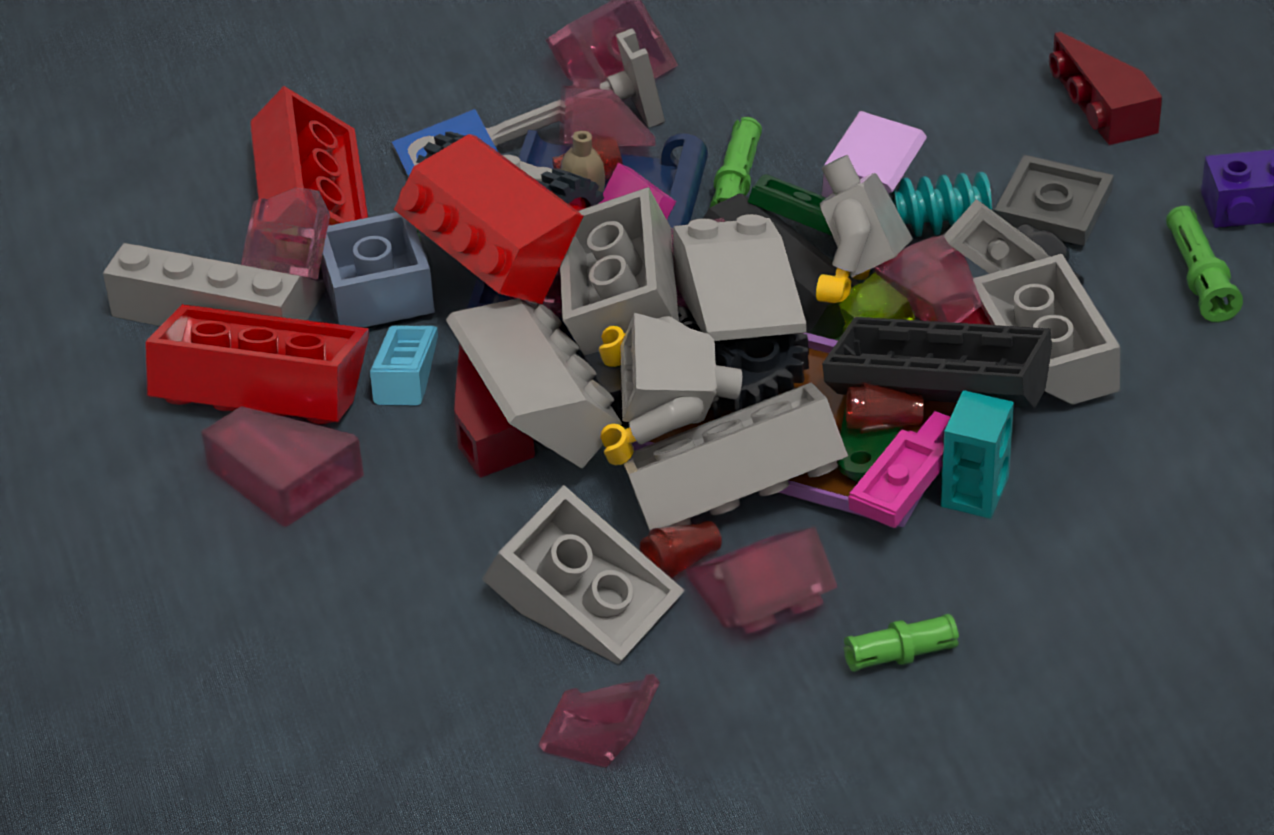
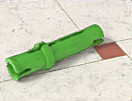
M742 117L741 123L738 119L735 121L723 166L715 174L714 188L716 191L710 207L739 193L745 196L748 194L751 187L749 173L754 161L757 144L762 134V127L756 119Z

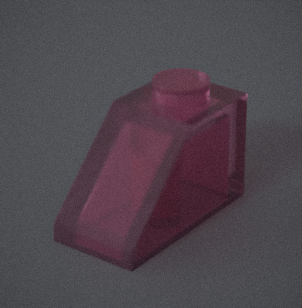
M575 77L573 78V86L561 85L559 140L562 143L573 144V134L575 132L587 131L592 135V145L655 146L656 137L613 90L607 87H600L599 78Z

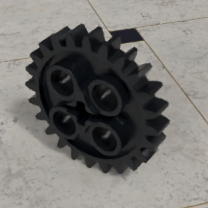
M679 306V322L690 329L702 332L690 310ZM794 333L714 341L716 365L741 369L742 386L737 399L715 396L709 409L713 410L714 419H718L722 416L724 410H731L734 413L742 408L778 396V393L783 394L793 390V383H803L804 370L809 369L807 334Z

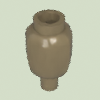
M577 131L573 134V147L564 155L560 170L591 179V181L596 182L600 186L598 191L603 192L605 188L604 165L599 154L592 148V135L587 131Z

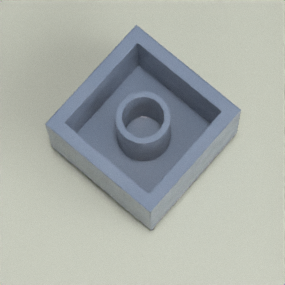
M394 212L315 228L322 275L337 324L367 328L382 323L435 313L430 267L416 227L400 214Z

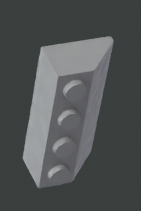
M123 243L103 272L112 317L161 326L182 304L307 320L325 292V284L323 282L301 276Z
M517 298L452 312L446 319L509 424L578 467L583 468L602 447L603 442L600 436L605 426L608 424H622L610 406L614 398L605 388L593 380L596 375L595 370L585 360L575 354L579 350L578 345L567 334L559 330V327L562 325L561 320L544 305L540 304L535 309Z
M811 382L635 450L632 457L623 465L650 532L652 533L660 529L662 534H670L691 524L690 517L708 510L711 515H719L733 510L740 505L739 498L757 491L760 496H768L782 491L789 486L788 479L806 472L809 477H817L831 472L838 467L837 460L848 457L827 398Z

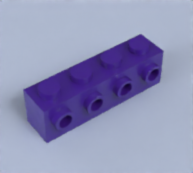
M1274 149L1205 156L1201 195L1214 228L1274 222Z

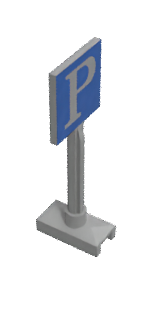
M633 28L616 34L624 71L606 77V82L529 111L491 128H485L477 111L474 109L392 141L393 148L409 177L412 168L419 164L416 163L418 156L422 155L425 157L427 155L424 146L428 142L435 144L434 137L438 134L445 135V132H454L464 136L468 134L475 135L497 151L496 145L527 134L528 130L536 131L614 100L617 103L629 97H632L633 103L648 128L665 122L648 52L645 48L639 49L636 33Z

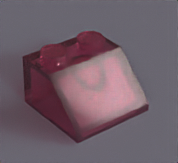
M612 0L571 22L546 39L566 77L583 89L606 82V77L624 71L616 34L632 28L636 33L639 49L645 48L648 52L654 79L678 66L641 0ZM614 100L609 101V102H607L606 104L609 105V104L613 103Z
M816 527L780 532L686 569L689 580L723 627L743 626L745 633H751L776 623L773 614L791 607L793 614L815 608L824 603L821 594L838 588Z

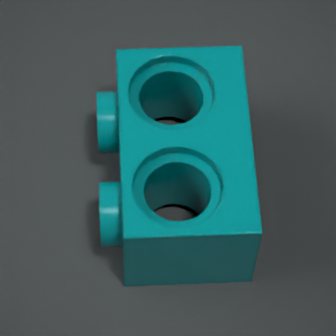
M962 391L944 431L941 507L989 519L992 518L1009 479L1014 402Z

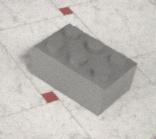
M647 187L578 211L584 217L562 261L560 272L563 322L583 355L599 352V347L603 345L601 335L607 327L618 326L626 333L634 313L656 319L671 316L679 321L671 227L650 188Z

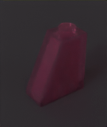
M242 406L201 431L208 469L284 528L364 476L359 439L351 433Z

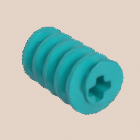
M984 172L975 174L972 185L968 176L965 173H960L956 176L953 187L946 175L938 176L935 188H933L927 176H922L918 180L916 190L908 177L902 178L897 192L895 189L891 192V200L904 224H911L916 237H921L925 223H930L935 236L940 235L943 222L948 221L950 227H952L976 199L992 210L990 182Z

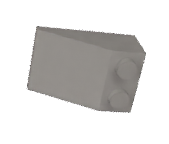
M749 214L738 217L737 221L716 222L711 219H695L690 221L688 225L673 226L675 283L703 333L709 334L714 341L806 332V320L784 243L770 218Z
M564 485L498 552L482 578L485 583L522 615L618 665L685 591Z

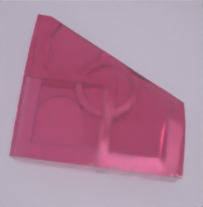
M944 235L915 243L903 249L895 258L874 267L879 282L909 300L915 316L923 321L960 323L983 305L965 256L953 248L944 238Z

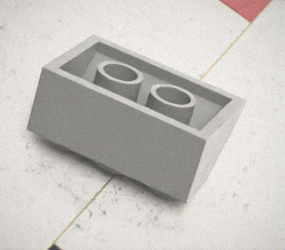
M1063 254L969 279V287L991 325L1051 328L1052 350L1045 392L1070 404H1077L1120 391V345Z

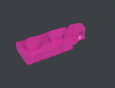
M934 411L917 433L911 430L909 432L901 430L848 496L849 510L896 528L943 469L944 431L950 417Z

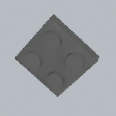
M1023 155L994 212L1015 228L1030 224L1038 230L1050 231L1062 242L1085 246L1113 190L1114 175Z

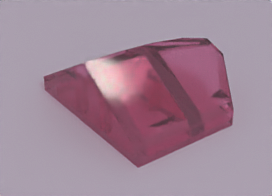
M295 187L269 199L262 198L254 201L241 265L317 279L330 219V213L320 191Z
M647 674L642 680L615 684L580 693L577 688L564 691L539 742V746L546 753L606 768L636 736L660 684L655 674Z

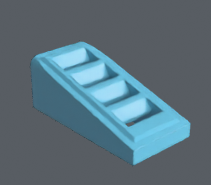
M389 327L370 370L372 395L375 404L415 406L421 404L426 391L437 343V327Z

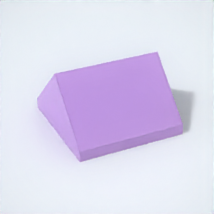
M860 111L825 165L848 155L859 179L876 173L887 193H891L927 136L920 129ZM824 174L822 196L827 198L833 191Z

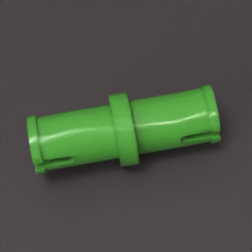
M943 614L940 617L907 624L904 620L889 623L888 629L858 636H847L843 642L846 647L843 648L847 664L852 672H855L862 668L896 661L899 665L912 663L914 656L948 648H957L959 642L956 638H959V634L953 617L950 614Z

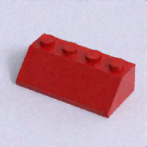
M283 86L250 121L262 234L275 246V232H283L285 236L314 233L315 228L368 218L355 128Z
M471 134L464 136L415 165L400 192L399 199L394 208L398 214L497 293L543 304L584 215L480 138Z
M182 304L146 340L147 396L165 398L168 403L176 405L191 402L209 404L220 411L246 409L259 411L261 415L272 418L290 415L305 417L308 421L316 424L338 422L354 402L369 338V328Z

